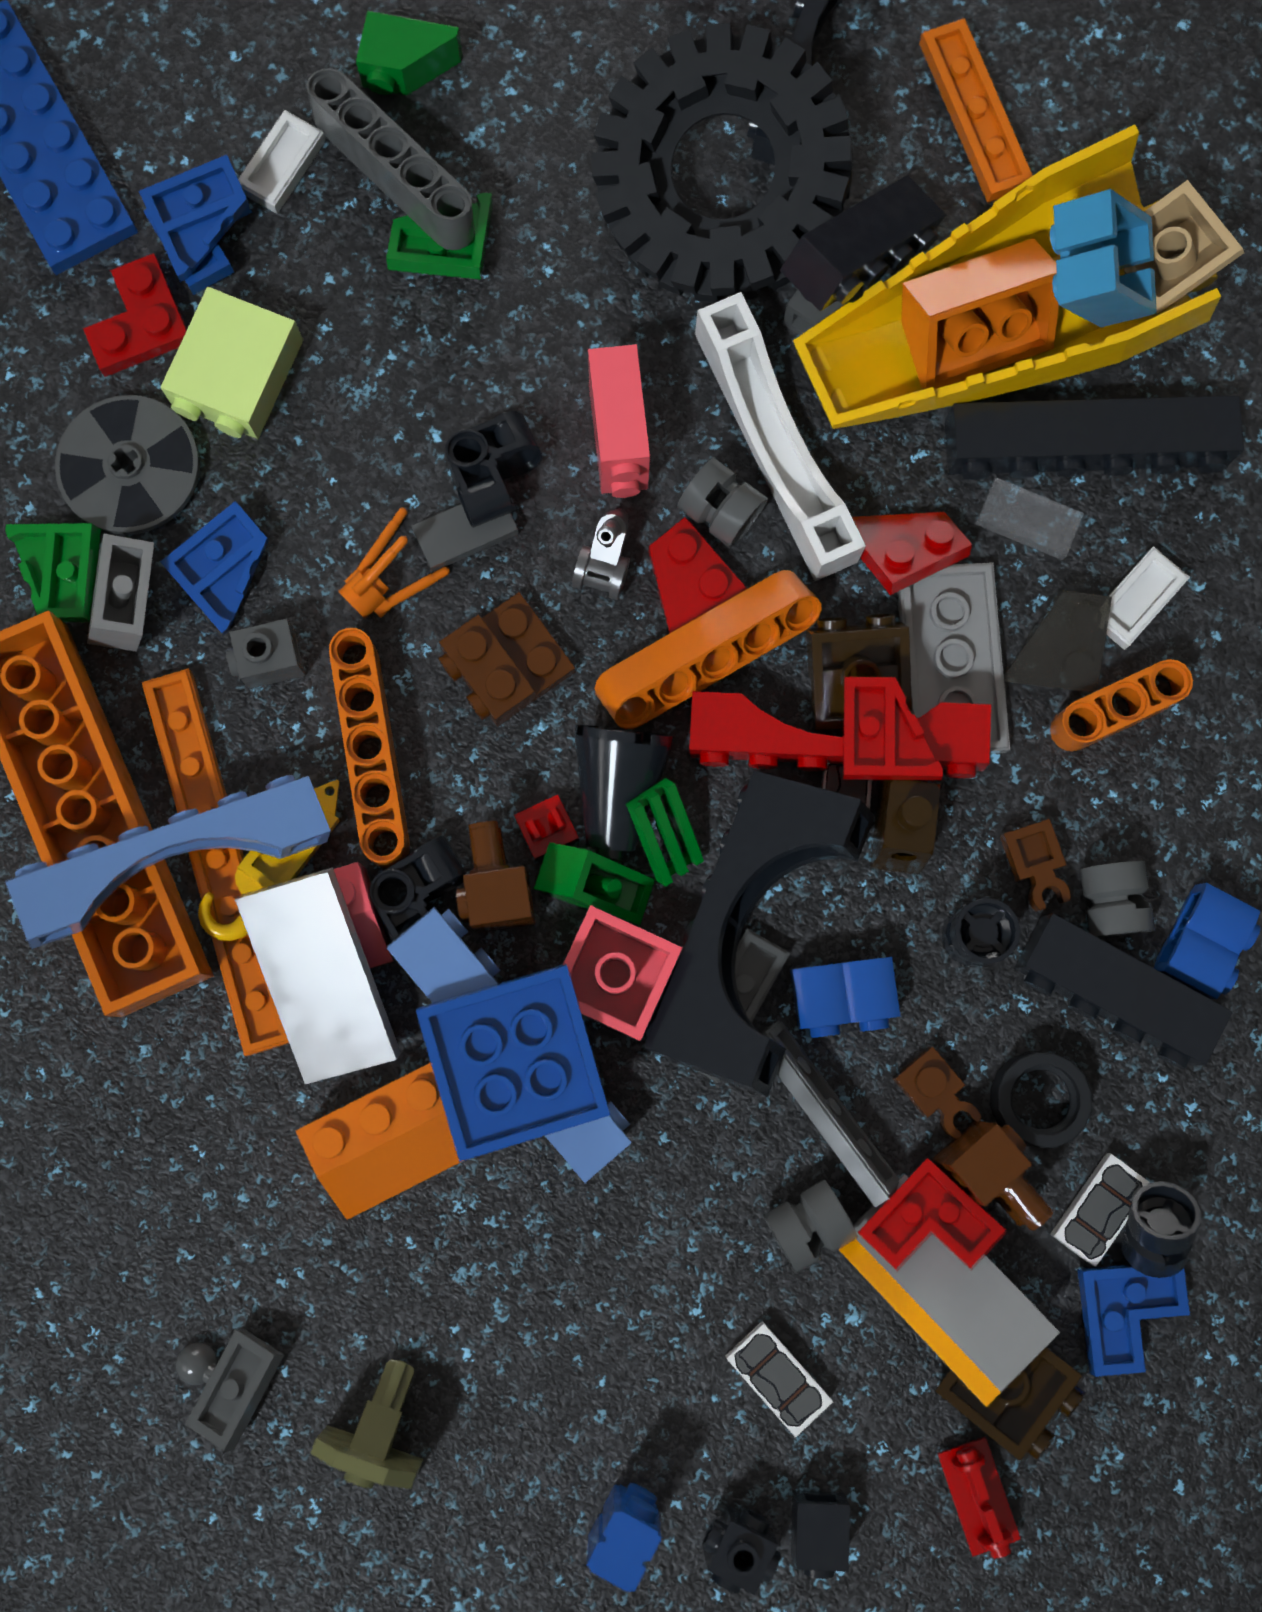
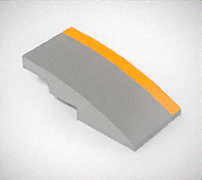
M903 1174L899 1178V1183L895 1188L894 1192L892 1193V1195L908 1179V1177L905 1174ZM886 1201L876 1208L872 1205L852 1224L858 1238L838 1250L982 1404L987 1407L1060 1332L987 1256L971 1271L933 1234L897 1272L858 1234V1231Z

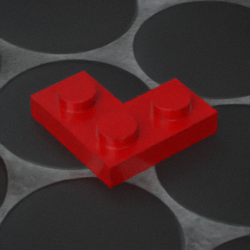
M154 253L110 270L127 311L83 328L99 370L105 377L179 348L187 331L161 265Z
M927 1158L858 1231V1234L897 1272L932 1234L972 1271L1006 1234V1230Z

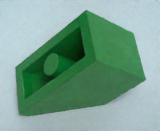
M367 11L356 58L362 87L369 88L371 91L381 95H390L392 93L409 95L461 62L462 47L459 27Z
M549 842L534 889L585 909H589L591 905L628 923L640 926L655 879L592 851Z

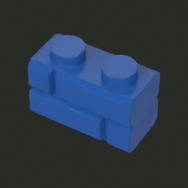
M630 1483L628 1488L621 1484L620 1486H613L603 1505V1514L599 1513L588 1534L587 1565L590 1571L627 1593L629 1591L635 1592L646 1571V1561H651L662 1539L659 1510L655 1504L657 1497L635 1483Z

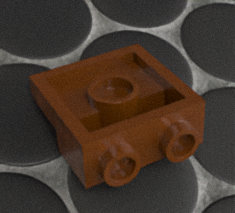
M520 592L481 618L478 614L439 641L444 654L438 657V660L454 682L462 677L472 693L466 696L471 707L482 721L490 716L497 727L576 672L571 661Z

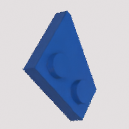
M227 155L139 191L180 281L188 279L249 206L246 195Z
M235 501L160 562L217 629L225 635L230 631L269 540Z

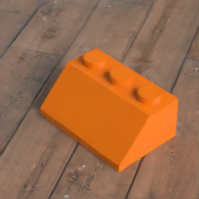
M1034 238L902 283L901 322L922 389L930 387L937 389L965 380L968 376L981 372L986 373L1054 349L1059 309L1052 288V279L1057 273L1056 262Z
M431 1063L295 1130L316 1177L346 1220L460 1163Z

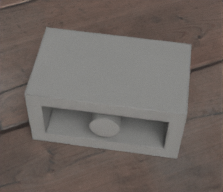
M103 534L98 557L87 644L137 652L143 635L154 542Z

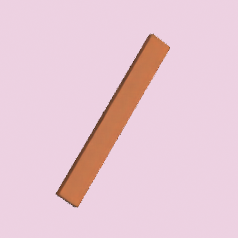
M188 668L142 682L177 813L189 809H197L200 814L217 808V802L226 797L227 794L193 672ZM219 848L188 852L201 900L208 892L214 895L210 906V913L213 919L221 924L234 922L240 915L235 899L242 895L236 885L235 873L237 866L244 859L243 851ZM248 934L243 938L233 941L218 940L212 937L244 1056H251L289 1044Z

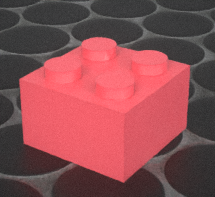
M590 905L563 963L568 966L581 1015L637 1041H641L683 947Z

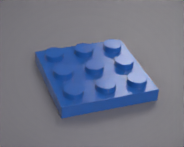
M566 964L416 1008L459 1162L610 1116Z

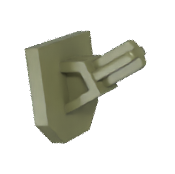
M389 1360L385 1364L372 1401L368 1400L355 1435L327 1425L316 1437L311 1454L329 1466L344 1471L343 1478L354 1485L373 1488L374 1484L378 1483L385 1486L411 1489L419 1474L423 1459L394 1449L392 1445L400 1425L401 1409L415 1374L414 1368L401 1360Z

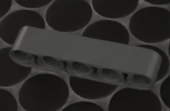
M330 68L314 72L308 78L306 86L315 126L323 131L325 137L438 245L449 250H459L468 246L475 235L472 200L468 191L343 73Z

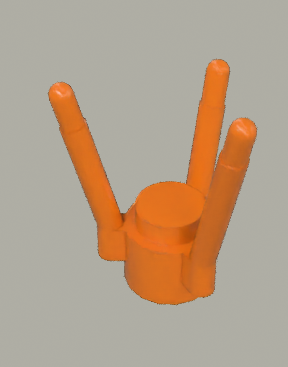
M402 507L397 511L356 570L344 580L346 584L338 591L364 619L373 611L382 618L395 605L433 585L450 573L448 567H442L386 599L383 597L389 588L378 576L407 544V537L400 536L374 565L373 563L408 513L406 508Z

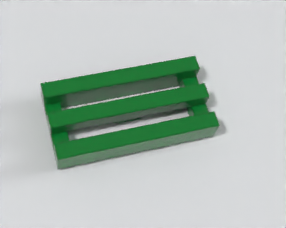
M665 778L626 803L656 881L666 887L673 882L671 876L675 873L683 876L689 872L687 865L690 863L698 866L704 862L675 783ZM661 795H662V798H663V800H664V803H665V806H666V808H667V811H668V813H669V816H670V818H671L672 824H673L674 829H675V831H676V834H677V837H678L679 842H680V844H681V847H682L683 852H681V850H680V847H679V845H678L677 839H676L675 834H674V832H673V829H672V827H671L670 821H669L668 816H667V814H666V811H665V809H664L663 803H662L661 798H660ZM648 804L656 821L655 824L659 835L662 837L671 859L667 863L664 860L644 806Z

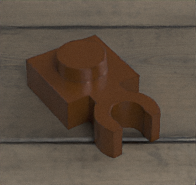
M1050 819L1000 835L1015 881L1030 879L1032 886L1029 890L1028 899L1035 912L1046 909L1042 898L1045 888H1050L1056 893L1059 904L1070 901L1068 886L1063 880L1056 878L1054 873L1055 869L1066 866V862Z
M933 1046L928 1047L892 1078L924 1117L928 1118L937 1110L941 1114L940 1124L943 1131L952 1138L958 1139L962 1136L953 1124V1118L957 1112H965L973 1122L981 1120L980 1112L973 1104L959 1101L955 1096L965 1084Z

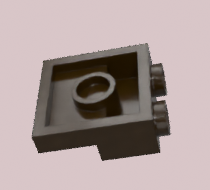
M894 614L865 616L866 624L847 626V618L844 617L821 618L817 620L818 628L806 630L808 677L811 679L812 715L815 730L844 728L845 677H896L906 697V704L912 713L909 626L903 622H895Z
M1046 1347L987 1407L982 1404L952 1370L949 1371L935 1390V1392L1020 1462H1024L1029 1455L1037 1461L1040 1459L1056 1436L1048 1429L1060 1412L1069 1418L1086 1395V1392L1079 1388L1084 1377Z

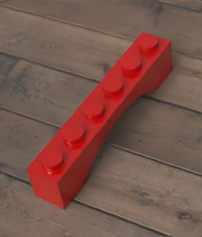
M692 691L689 751L691 758H700V765L725 767L729 765V759L749 760L748 766L751 768L775 769L778 768V762L798 763L797 769L826 771L827 763L843 764L844 737L810 733L784 724L760 710L742 693ZM941 702L917 718L936 761L939 760L942 768L946 770L947 777L974 778L976 777V771H984L990 764L992 704Z

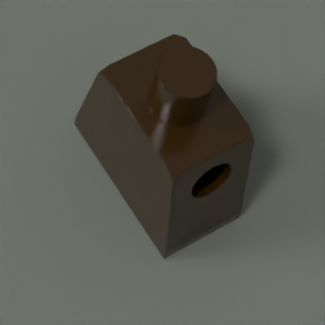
M880 780L870 861L871 869L915 875L922 871L933 855L940 784L912 780ZM895 853H908L910 856H901Z

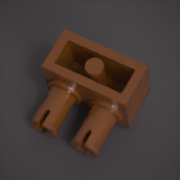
M485 821L468 825L474 870H471L470 874L463 875L465 888L456 889L460 919H464V923H470V926L477 933L535 925L529 875L524 866L510 868L509 865H506L501 828H498V822Z
M972 1122L961 1132L962 1136L960 1138H954L931 1159L942 1172L976 1203L986 1206L995 1199L1019 1226L1025 1224L1029 1230L1034 1231L1054 1214L1051 1207L1024 1177L1026 1170L1032 1165L1022 1153L1027 1146L1020 1136L1007 1124L1001 1128L995 1122Z

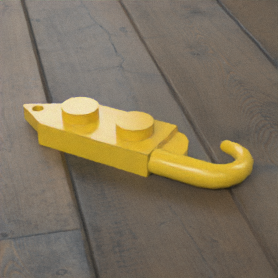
M334 780L314 788L331 832L339 823V818L336 817L339 780ZM328 789L334 790V794L331 796L326 795L325 792ZM321 845L282 859L249 851L237 866L235 873L236 885L241 894H245L295 879ZM210 892L206 893L199 903L198 910L200 925L206 933L218 940L233 941L246 936L248 933L241 915L230 924H221L213 919L210 913V906L214 895Z

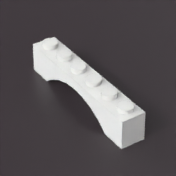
M742 292L698 310L695 336L814 581L858 563L866 545L846 504L833 490L820 471L795 425L776 380L762 333Z

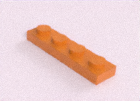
M963 18L922 32L919 44L985 199L989 203L1000 199L1033 175L967 22Z

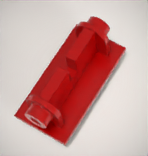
M986 1437L937 1453L972 1557L990 1551L991 1557L994 1559L1009 1555L1012 1552L1009 1544L1019 1541L1021 1538Z

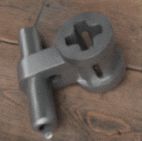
M615 509L605 513L599 520L592 547L582 546L574 570L572 587L582 589L585 585L609 592V598L619 600L630 563V558L621 556L628 531V514L626 511Z

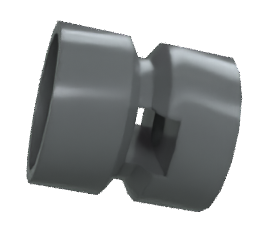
M713 457L689 483L678 502L677 508L697 523L705 521L710 523L709 533L729 548H732L757 520L767 504L768 498L748 482L738 485L736 483V473ZM722 492L726 495V498L716 509L712 504Z
M1145 861L1118 862L1080 869L1083 895L1092 900L1093 904L1086 910L1090 934L1097 938L1156 931L1152 903L1143 899V894L1149 890Z
M824 1179L802 1191L799 1195V1203L796 1205L785 1201L763 1214L771 1233L796 1274L820 1261L821 1250L824 1248L835 1252L858 1238L841 1203Z

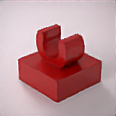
M558 794L514 815L535 861L545 856L549 842L568 846L579 841V837Z

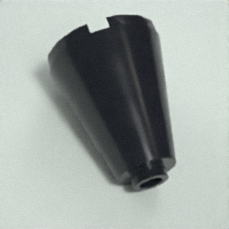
M576 724L574 735L586 845L595 847V853L607 859L623 860L625 851H635L639 841L638 833L626 803L660 782L673 746L674 736L622 728L600 729L599 726ZM649 804L644 806L647 816L650 810Z

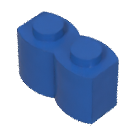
M1208 883L1195 885L1185 900L1175 926L1156 959L1154 969L1209 999H1218L1221 994L1226 995L1235 985L1239 975V969L1235 968L1239 954L1242 950H1249L1259 936L1261 927L1256 923L1260 910Z
M892 957L790 970L798 1029H809L811 1038L839 1035L840 1024L859 1022L860 1032L890 1028L889 1018L901 1017Z

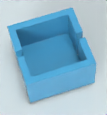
M1112 189L1054 205V225L1050 228V242L1054 252L1060 255V259L1056 260L1057 273L1052 279L1053 293L1058 305L1099 327L1157 314L1155 270L1147 268L1119 276L1120 269L1154 261L1152 217Z

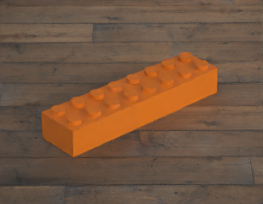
M48 610L1 630L0 760L41 861L46 862L47 866H51L68 860L67 854L81 846L97 844L100 849L119 842L118 836L130 829L148 826L149 831L153 830L68 625ZM165 859L142 869L121 884L96 910L85 929L72 934L104 1016L124 1017L214 977Z

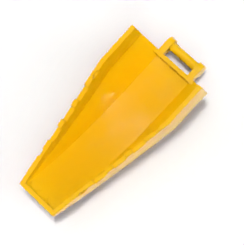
M1135 124L1043 168L995 201L992 208L967 225L963 223L954 229L950 237L925 254L922 251L909 261V265L884 282L880 280L864 291L861 298L853 303L848 302L793 340L796 351L832 429L953 406L954 403L971 402L1120 363L1210 321L1221 298L1217 288L1194 299L1186 294L1158 315L1154 314L1105 327H1099L1059 306L1054 349L986 373L981 372L968 376L963 381L937 389H934V387L922 389L901 322L902 283L1033 238L1056 262V260L1060 259V255H1057L1052 248L1050 228L1054 225L1053 206L1112 189L1142 211L1147 210L1156 202L1143 207L1140 200L1132 166V157L1139 136V131ZM1215 273L1190 292H1196L1216 281L1218 278L1217 274Z

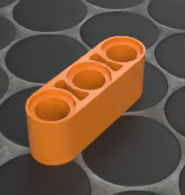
M1168 659L1078 699L1058 713L1052 720L1050 727L1052 740L1063 750L1077 751L1159 714L1189 695L1193 686L1191 671L1180 661ZM1156 676L1163 677L1170 683L1172 689L1171 696L1164 695L1157 689L1155 683ZM1113 696H1120L1125 699L1129 706L1128 716L1120 715L1115 711L1112 705ZM1069 716H1078L1085 722L1087 727L1086 736H1078L1073 733L1068 723Z

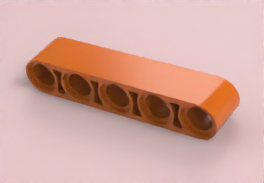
M790 570L776 572L607 669L596 681L595 694L620 728H637L692 697V691L700 692L810 628L820 616L822 611L821 602L794 572Z
M345 628L338 631L332 637L329 644V656L359 843L363 854L377 866L389 868L406 858L410 852V840L380 658L372 640L364 631L358 628ZM354 645L366 647V654L360 662L355 664L343 662V655L349 647ZM368 691L374 694V701L367 710H351L352 698L357 693ZM368 738L381 740L382 747L376 757L362 759L358 756V748L364 740ZM376 785L387 786L390 790L387 802L380 807L367 806L366 794L368 790ZM384 832L396 834L397 846L395 850L386 856L376 855L373 849L376 837Z

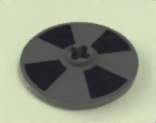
M136 395L110 397L94 403L79 413L63 433L55 457L56 481L67 505L86 523H92L104 532L120 535H134L152 531L176 517L191 499L197 486L200 472L198 446L192 432L183 419L167 405L148 397ZM126 456L133 461V465L136 468L129 474L122 469L123 467L120 462Z

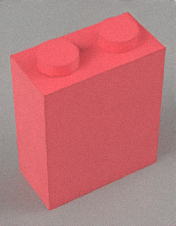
M637 344L588 349L589 390L601 494L612 493V496L616 498L632 497L639 494L640 490L648 489L650 466Z

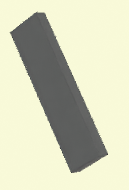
M780 1020L776 1021L761 1034L786 1048L777 1072L778 1077L876 1208L891 1197L899 1183V1178L784 1023L780 1022Z

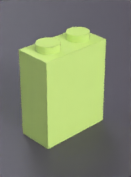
M207 286L160 388L172 404L171 409L182 417L197 421L200 416L215 422L214 425L217 429L232 437L241 438L242 434H246L259 439L302 345L303 338L294 320Z

